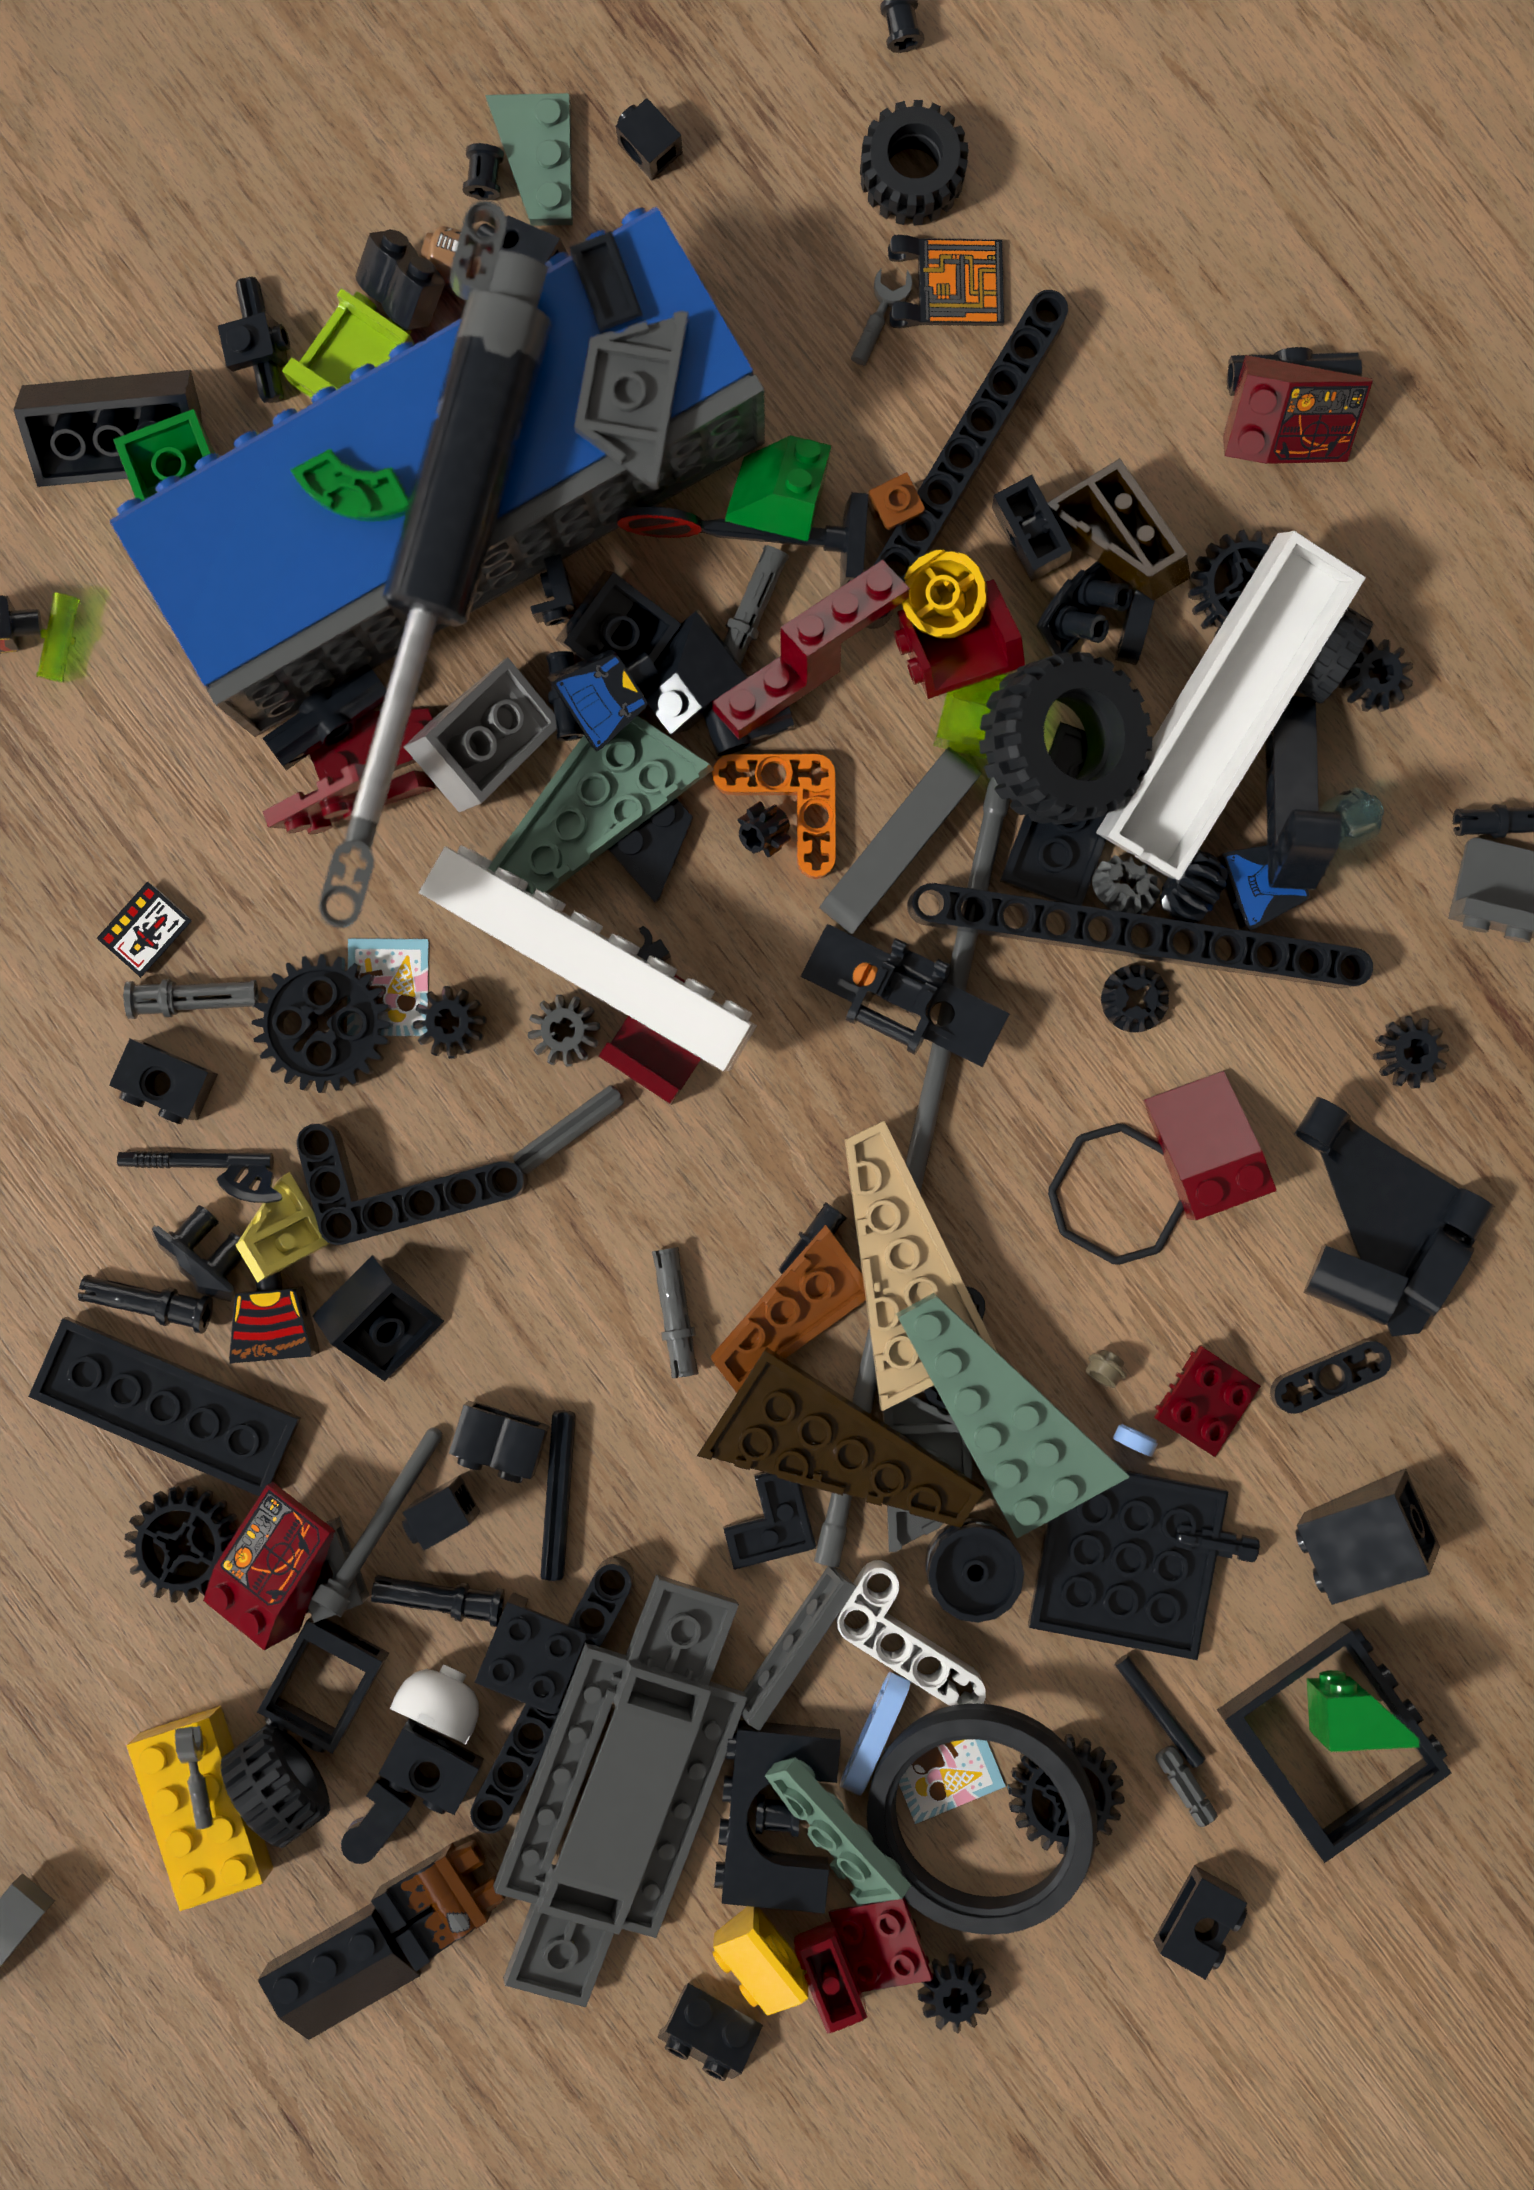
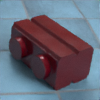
M829 1921L794 1937L795 1954L801 1969L804 1970V1977L827 2034L834 2033L868 2018L865 1998L834 1921Z

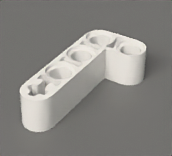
M874 1560L867 1563L853 1582L856 1586L855 1590L837 1615V1626L841 1636L949 1706L968 1703L983 1704L986 1698V1689L979 1673L972 1666L887 1613L899 1592V1581L894 1568L882 1560ZM877 1573L885 1574L891 1579L889 1587L880 1593L873 1592L867 1587L869 1578ZM853 1610H860L868 1616V1620L863 1627L853 1629L845 1624V1616ZM890 1633L899 1634L904 1638L902 1647L894 1652L886 1651L880 1645L882 1639ZM932 1656L940 1661L939 1668L935 1673L925 1675L917 1670L918 1663L925 1657ZM949 1672H951L953 1680L960 1685L966 1686L971 1681L974 1691L971 1694L964 1691L959 1696L956 1685L947 1679Z

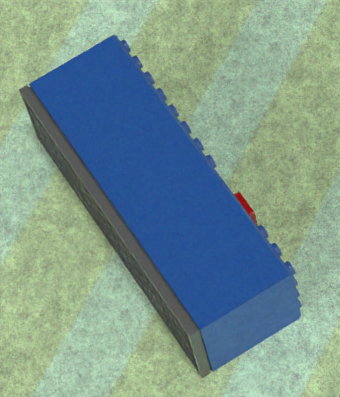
M657 207L647 212L644 208H637L623 218V226L614 230L612 234L644 317L643 322L646 321L647 325L673 318V313L688 312L689 319L658 489L646 485L575 431L574 426L590 338L601 335L572 256H569L566 252L556 254L545 263L548 270L537 305V309L551 319L552 327L523 428L521 429L519 439L513 442L516 447V454L471 612L546 570L544 558L560 554L562 559H565L619 528L617 514L621 510L632 507H656L765 444L764 388L756 374L753 375L752 367ZM599 230L587 237L585 241L607 232L606 230ZM461 319L426 338L427 340L424 342L421 341L416 345H413L411 341L399 344L389 353L390 360L376 368L373 364L359 367L351 374L350 379L352 381L337 390L334 386H328L319 390L311 398L313 404L299 412L291 408L279 413L272 421L273 427L261 434H258L257 431L244 433L234 441L235 448L222 456H219L217 453L204 456L196 462V471L182 479L177 475L164 479L156 486L158 493L144 501L140 498H133L124 502L117 508L119 515L110 520L112 527L196 673L207 688V692L214 704L254 737L298 713L302 702L316 691L326 688L332 690L367 664L371 669H374L398 654L409 615L397 608L391 607L382 595L405 516L392 520L369 522L335 514L311 498L298 483L290 469L331 449L341 462L356 470L376 472L392 467L410 500L431 423L439 417L436 412L439 403L438 399ZM628 327L618 330L615 333L623 332ZM435 624L433 634L449 625Z

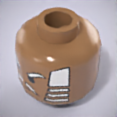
M440 226L433 234L429 232L426 234L420 257L431 261L443 277L445 285L451 287V267L461 231L447 226ZM472 254L466 278L471 280L475 278L481 257Z

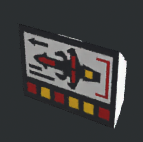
M147 881L101 932L97 939L141 978L191 923V919Z

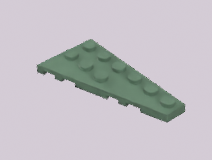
M636 716L599 751H596L583 735L493 859L488 869L496 872L498 867L524 879L529 883L525 890L531 894H534L536 889L549 894L714 769L709 763L639 716Z
M933 1293L896 1313L1016 1538L1023 1536L1130 1477L1126 1471L1103 1452L1097 1444L1074 1425L1067 1416L1025 1377L1016 1371L936 1294Z

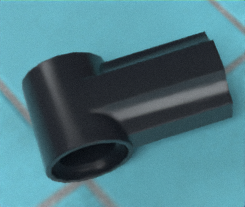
M789 706L741 739H738L713 709L703 715L717 756L736 753L751 746L753 741L794 728Z

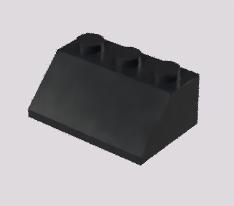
M371 1903L268 1962L258 1978V1982L278 2018L310 2040L415 1980L422 1973L420 1969L418 1971L414 1970L395 1940L398 1930L392 1934Z

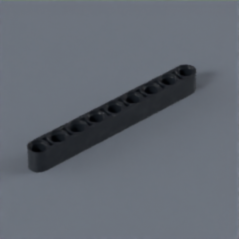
M1043 290L1032 299L917 491L924 505V513L895 528L874 565L881 560H884L886 564L891 561H898L905 565L908 570L919 557L931 551L1060 335L1068 313V303L1061 293L1054 290ZM1040 310H1049L1055 314L1057 320L1044 322L1038 318L1036 313ZM1026 345L1034 350L1036 356L1030 359L1021 358L1017 355L1015 348ZM999 381H1005L1013 387L1014 392L1009 395H1001L995 391L993 385ZM977 417H984L991 422L993 428L981 432L973 427L971 421ZM955 453H962L969 457L971 464L966 468H958L951 463L949 458ZM934 489H941L949 495L950 500L945 504H935L929 499L928 493ZM912 525L923 526L928 532V537L922 541L912 540L907 535L906 529ZM903 575L900 578L905 583V575ZM897 607L868 625L867 628L877 629L884 626Z

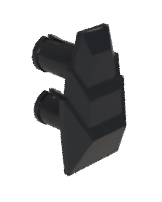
M1098 561L1085 571L1080 570L1072 580L1067 579L1045 607L1036 625L1053 655L1069 652L1080 638L1095 643L1102 642L1108 634L1109 622L1105 620L1106 617L1104 615H1095L1099 607L1125 611L1131 604L1133 593L1132 589H1129L1130 585L1110 582L1111 577L1105 566Z
M198 1205L195 1211L175 1232L169 1231L167 1233L161 1227L153 1226L152 1235L158 1247L175 1261L179 1272L194 1284L197 1293L228 1302L233 1300L234 1286L228 1282L226 1277L243 1259L236 1247L240 1239L238 1235L231 1232L217 1250L205 1260L200 1258L193 1249L214 1226L216 1227L219 1224V1221L204 1207Z

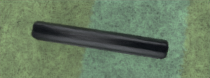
M564 1410L554 1411L551 1422L540 1573L541 1578L548 1581L562 1580L565 1571L576 1415L574 1412Z

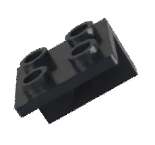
M513 1592L506 1603L474 1683L547 1713L555 1714L587 1634L583 1630L526 1608L525 1606L529 1598Z

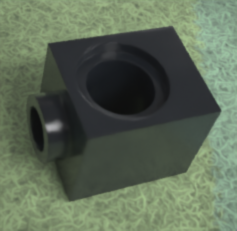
M648 98L638 106H629L620 115L615 126L618 144L651 181L683 153L681 134Z

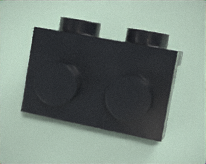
M687 1983L678 1998L666 2026L660 2030L658 2038L666 2042L664 2048L669 2053L684 2060H688L690 2056L704 2064L702 2070L713 2078L725 2081L727 2077L733 2079L742 2074L763 2025Z

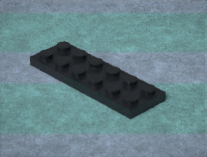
M69 1317L62 1318L28 1396L257 1496L261 1495L267 1484L274 1482L301 1419L297 1415Z

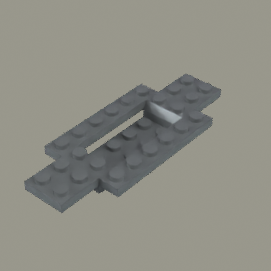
M656 1574L626 1655L585 1643L493 1885L496 1894L531 1903L503 1977L505 1986L586 2008L614 1933L619 1935L621 1929L657 1938L727 1754L728 1739L733 1738L748 1698L743 1691L710 1681L739 1606L736 1599ZM614 1702L616 1707L557 1864L553 1865V1858L608 1713Z

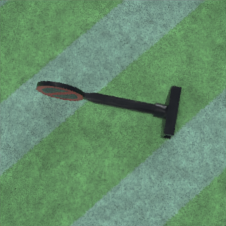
M851 492L845 505L843 527L826 525L825 528L812 527L808 541L725 522V519L702 520L693 513L665 507L644 506L621 510L617 514V524L628 532L657 538H683L706 533L718 538L823 547V551L841 552L840 587L863 573L868 494Z

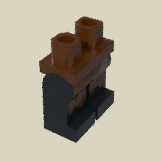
M475 1840L460 1845L457 1848L453 1843L449 1844L440 1852L381 1885L371 1900L390 1932L393 1934L399 1930L395 1940L415 1971L428 1964L432 1957L462 1939L475 1928L477 1929L487 1923L492 1910L506 1897L496 1894L493 1885L497 1877L496 1874L480 1884L473 1876L472 1871L482 1866L486 1860L483 1851Z

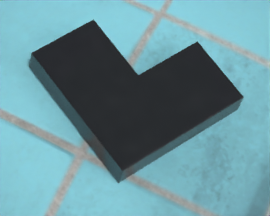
M766 1472L754 1474L764 1516L723 1526L734 1570L817 1549L801 1484L779 1479L777 1475Z

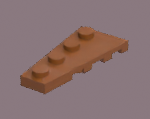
M826 1225L710 1356L715 1366L736 1393L766 1347L786 1359L866 1300L863 1275Z

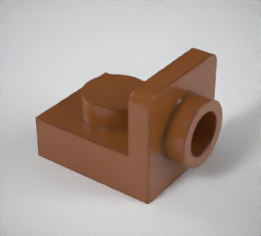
M907 472L868 491V508L873 519L875 520L880 517L885 528L888 530L924 513V505Z

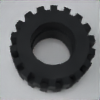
M914 100L912 107H906L905 101L898 102L895 105L894 112H891L888 108L880 112L879 122L873 120L868 127L867 136H864L860 164L863 193L868 192L867 201L872 208L880 205L879 214L888 219L890 214L895 215V223L904 225L905 219H913V226L923 225V219L927 216L931 222L939 219L941 209L947 213L953 207L954 199H958L962 191L969 153L968 142H964L965 132L961 125L954 127L955 117L949 111L944 116L941 115V106L933 102L930 108L922 107L923 100ZM918 149L929 154L936 162L938 168L926 177L909 178L898 173L889 160L902 150Z
M267 1724L222 1757V1764H220L222 1778L233 1805L248 1826L271 1845L279 1846L280 1848L287 1846L329 1814L331 1807L327 1787L318 1768L305 1749L287 1732Z

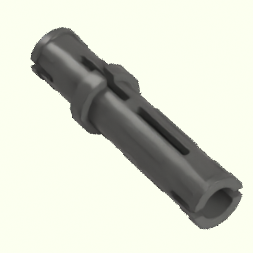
M764 545L763 552L747 585L733 619H728L726 624L729 630L723 643L740 665L751 641L757 640L759 636L758 625L785 563L789 559L788 554L769 545Z
M679 1247L652 1251L665 1331L661 1332L662 1341L666 1340L671 1377L680 1378L697 1375L699 1372L692 1338L696 1333L695 1327L690 1325Z

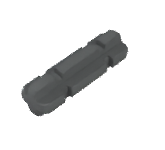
M1170 1745L1159 1751L1155 1756L1158 1764L1165 1774L1168 1773L1167 1778L1186 1808H1190L1189 1813L1199 1827H1205L1212 1823L1218 1817L1217 1812L1210 1801L1205 1799V1793L1188 1766L1183 1764L1184 1760L1175 1746Z

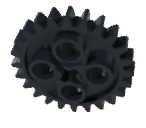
M320 954L317 966H314L312 960L307 956L302 957V969L300 970L294 964L286 963V970L289 976L284 978L279 974L273 973L272 978L277 987L275 989L262 987L261 991L269 999L267 1003L254 1004L255 1008L264 1012V1017L253 1020L252 1025L262 1027L264 1033L258 1035L253 1040L256 1043L267 1044L268 1046L261 1053L260 1058L265 1060L275 1058L276 1061L270 1071L277 1074L286 1069L287 1072L284 1078L286 1084H292L300 1077V1090L308 1091L313 1081H315L318 1093H325L328 1081H331L336 1091H343V1078H347L353 1085H358L359 1077L357 1071L361 1070L371 1075L373 1070L368 1063L370 1058L381 1061L384 1059L383 1055L376 1050L378 1044H391L389 1039L381 1036V1030L393 1027V1023L382 1020L381 1017L382 1014L391 1010V1006L388 1004H378L377 1002L384 995V989L376 988L370 990L369 987L375 977L368 974L359 979L361 966L356 963L345 971V959L339 956L334 961L332 967L330 966L328 956ZM328 982L332 987V998L325 1005H318L314 1000V991L321 983ZM349 996L351 998L350 1003L328 1019L329 1031H316L305 1043L303 1049L297 1052L295 1050L296 1044L318 1028L319 1024L315 1020L317 1016L329 1017L338 1008L342 1000ZM297 1012L302 1019V1026L296 1034L289 1035L284 1030V1019L288 1014ZM356 1012L362 1018V1029L356 1035L349 1036L344 1031L343 1023L349 1014ZM326 1042L331 1048L332 1056L328 1063L319 1066L313 1059V1051L318 1044Z

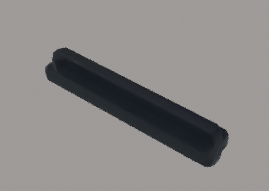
M249 276L238 279L235 286L242 318L262 312L266 313L260 283L256 277ZM269 361L253 366L261 400L264 403L281 401L284 394L277 364Z

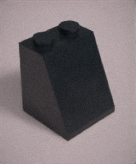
M1406 1469L1397 1471L1304 1512L1295 1531L1300 1549L1305 1554L1309 1553L1315 1566L1313 1568L1315 1583L1321 1593L1326 1592L1331 1605L1430 1575L1440 1549L1438 1540Z

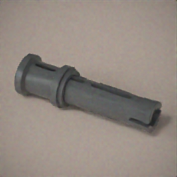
M163 979L161 984L136 985L134 981H126L123 998L127 1018L136 1019L138 1015L163 1013L164 1017H173V1015H177L178 1010L254 1007L255 1003H259V991L256 980H251L250 982L176 985L175 981ZM228 994L231 995V996H216V997H198V996H209V995H228Z

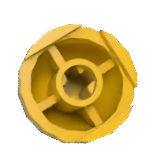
M934 550L919 557L906 572L904 580L905 584L910 588L909 599L901 604L907 618L922 633L939 639L956 638L969 632L981 620L987 605V584L980 568L967 555L960 552Z

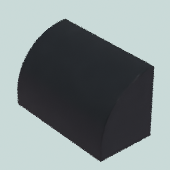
M1324 1245L1320 1249L1303 1293L1379 1324L1386 1325L1396 1309L1409 1278Z

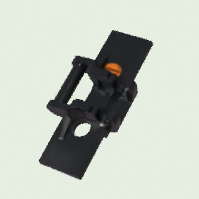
M829 924L826 925L800 977L852 1002L846 1016V1021L852 1024L858 1021L908 1046L907 1051L914 1055L918 1052L925 1039L982 1068L984 1067L1010 1013L947 983L946 981L951 971L950 964L940 959H937L935 963L909 950V944L898 938H895L891 946L892 952L888 954ZM876 995L920 1017L921 1019L916 1030L914 1031L868 1008L872 997ZM941 1002L951 1004L955 1011L953 1021L946 1026L935 1025L931 1020L932 1008Z

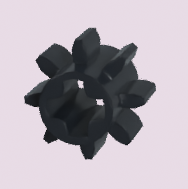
M759 801L748 808L746 814L738 818V822L741 825L739 829L740 841L753 854L763 850L767 857H771L791 840V837L787 834L790 828L789 819L785 812L775 804L765 809L764 804Z

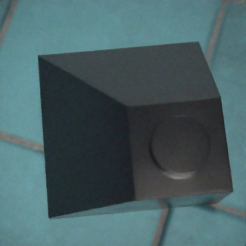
M696 610L681 623V626L654 662L658 674L641 684V688L650 708L668 732L674 734L690 730L704 718L703 715L713 709L712 701L749 676L702 613Z

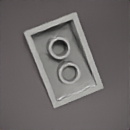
M507 657L433 718L404 748L458 812L481 804L557 729L555 714Z

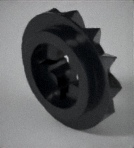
M1127 965L1116 970L1108 977L1102 989L1101 1005L1105 1016L1115 1027L1126 1032L1138 1033L1153 1028L1161 1022L1169 1009V989L1166 987L1161 974L1156 973L1145 965ZM1123 984L1133 991L1143 989L1146 986L1149 987L1142 998L1146 1004L1145 1007L1149 1010L1148 1012L1139 1006H1134L1131 1009L1128 1008L1125 1012L1122 1010L1129 1000V996L1126 993L1127 990L1122 986Z

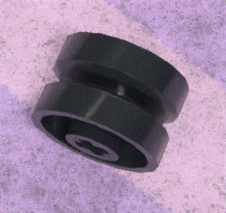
M969 1517L961 1528L948 1524L936 1533L927 1548L925 1570L932 1594L943 1610L959 1620L980 1623L997 1619L1012 1608L1021 1594L1024 1579L1021 1556L1004 1530L988 1520ZM970 1566H981V1568L976 1569L974 1576L968 1575L967 1570Z

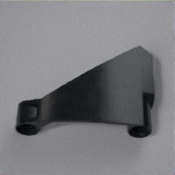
M1316 1097L1294 1134L1320 1152L1359 1258L1409 1278L1396 1309L1386 1324L1391 1337L1418 1334L1422 1331L1429 1317H1433L1444 1304L1474 1252L1472 1245L1494 1211L1495 1206L1464 1188L1458 1189L1359 1127L1351 1120L1350 1114L1342 1108L1321 1097Z

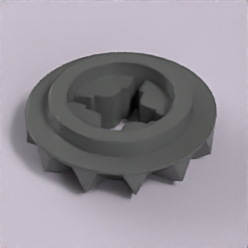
M1116 855L1108 862L1102 861L1093 875L1092 884L1096 896L1106 907L1113 911L1144 914L1154 907L1161 892L1157 888L1158 876L1148 873L1147 864L1143 866L1134 864L1132 856L1125 861H1122ZM1124 878L1127 883H1134L1136 885L1133 889H1130L1128 884H1120L1119 882Z

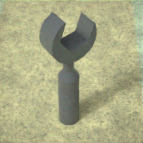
M882 268L876 274L874 295L880 302L877 312L870 315L851 356V360L855 363L866 366L880 332L884 327V314L887 308L892 307L896 302H906L912 289V278L908 270L905 286L894 291L881 284Z
M192 1726L175 1729V1746L178 1759L182 1764L189 1763L190 1776L187 1783L195 1825L197 1829H205L213 1825V1818L206 1780L199 1772L197 1762L203 1756L201 1727Z

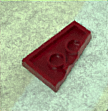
M411 709L394 771L416 763L404 746L433 719L429 709ZM371 711L356 721L353 731L342 741L332 746L322 745L310 754L319 780L326 777H332V780L343 777L341 769L353 763L366 765L381 711Z

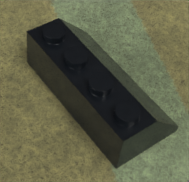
M191 370L22 385L13 409L37 487L128 479L113 439L192 409L196 411L202 423L201 408Z

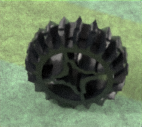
M1240 530L1236 534L1235 541L1231 536L1225 534L1219 540L1220 546L1214 543H1210L1205 551L1208 557L1199 556L1195 561V565L1200 571L1192 572L1189 581L1198 587L1188 592V598L1201 600L1200 603L1194 606L1192 612L1194 615L1203 613L1207 615L1201 624L1202 629L1209 628L1212 623L1218 627L1214 633V638L1229 615V612L1224 608L1234 606L1242 593L1241 591L1233 592L1243 581L1246 586L1256 570L1250 566L1247 559L1260 563L1275 537L1268 544L1262 543V531H1257L1251 541H1249L1245 530ZM1226 562L1229 568L1227 572L1229 586L1216 594L1214 588L1215 574L1217 568Z
M191 1485L187 1487L184 1495L179 1486H173L169 1489L168 1496L162 1491L153 1495V1503L145 1501L139 1506L142 1515L131 1517L129 1523L138 1531H130L125 1534L124 1539L129 1543L135 1544V1547L125 1551L124 1557L129 1559L137 1558L138 1563L130 1568V1573L134 1575L142 1571L146 1577L140 1582V1587L142 1588L155 1583L154 1597L160 1598L167 1590H169L170 1601L173 1603L178 1602L183 1593L189 1603L198 1599L199 1592L205 1596L216 1563L238 1531V1529L230 1530L228 1526L237 1520V1515L233 1513L224 1517L221 1513L226 1508L227 1501L221 1500L214 1506L210 1504L213 1498L212 1491H205L198 1499L196 1486ZM170 1511H187L191 1513L189 1519L184 1521L181 1527L171 1524L164 1526L158 1523L160 1518ZM204 1523L209 1526L213 1534L215 1551L213 1550L214 1545L207 1542L203 1537L202 1529ZM188 1532L186 1538L190 1542L186 1545H191V1548L180 1555L182 1550L179 1549L178 1545L181 1543H177L176 1540ZM153 1542L164 1551L165 1559L163 1565L155 1554ZM186 1561L196 1564L204 1562L210 1565L208 1570L201 1575L191 1577L177 1575L179 1568L184 1566Z
M1066 1734L1064 1742L1073 1751L1082 1767H1087L1098 1777L1099 1796L1098 1800L1095 1799L1097 1832L1100 1830L1109 1836L1112 1833V1828L1108 1824L1107 1819L1119 1821L1121 1818L1119 1810L1113 1806L1121 1805L1125 1802L1123 1794L1115 1791L1123 1786V1780L1119 1775H1112L1117 1766L1112 1759L1104 1761L1106 1752L1101 1746L1091 1751L1090 1740L1083 1738L1076 1748L1073 1735ZM1021 1753L1020 1760L1026 1769L1013 1767L1011 1770L1012 1777L1019 1782L1011 1783L1007 1786L1008 1793L1017 1797L1009 1802L1010 1811L1020 1813L1016 1817L1015 1822L1019 1829L1028 1827L1026 1836L1029 1841L1032 1842L1041 1837V1847L1046 1851L1057 1841V1849L1060 1854L1064 1855L1069 1843V1824H1066L1068 1816L1064 1802L1060 1800L1057 1794L1059 1791L1049 1776L1034 1761ZM1034 1788L1040 1790L1042 1795L1050 1800L1048 1807L1050 1816L1048 1821L1038 1815L1032 1807ZM1098 1837L1096 1840V1847H1098L1100 1843Z

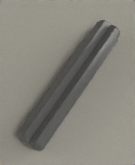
M607 1086L513 1156L514 1162L522 1168L525 1174L530 1173L623 1105V1096L615 1086Z

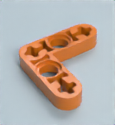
M729 754L719 758L713 766L712 776L715 786L724 794L797 795L798 867L808 878L820 879L830 874L834 868L836 858L835 769L830 759L820 754ZM748 763H757L755 769L756 787L748 786L750 777L737 778L736 785L733 786L727 785L726 778L719 777L720 772L727 771V765L735 764L738 772H750ZM776 763L784 768L786 779L778 786H769L763 781L761 773L768 764ZM790 763H799L798 772L811 771L812 764H820L821 771L828 772V777L821 778L820 785L817 786L812 785V780L809 777H798L799 786H790L793 777ZM814 805L825 808L829 817L826 825L817 829L811 828L804 821L805 811ZM803 834L813 837L829 834V842L825 840L820 841L821 855L828 856L829 859L828 862L821 864L820 870H812V864L804 861V856H809L812 853V840L804 842Z

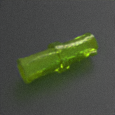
M53 592L47 629H42L40 638L44 639L36 676L64 683L63 677L70 646H75L76 637L72 636L81 599Z

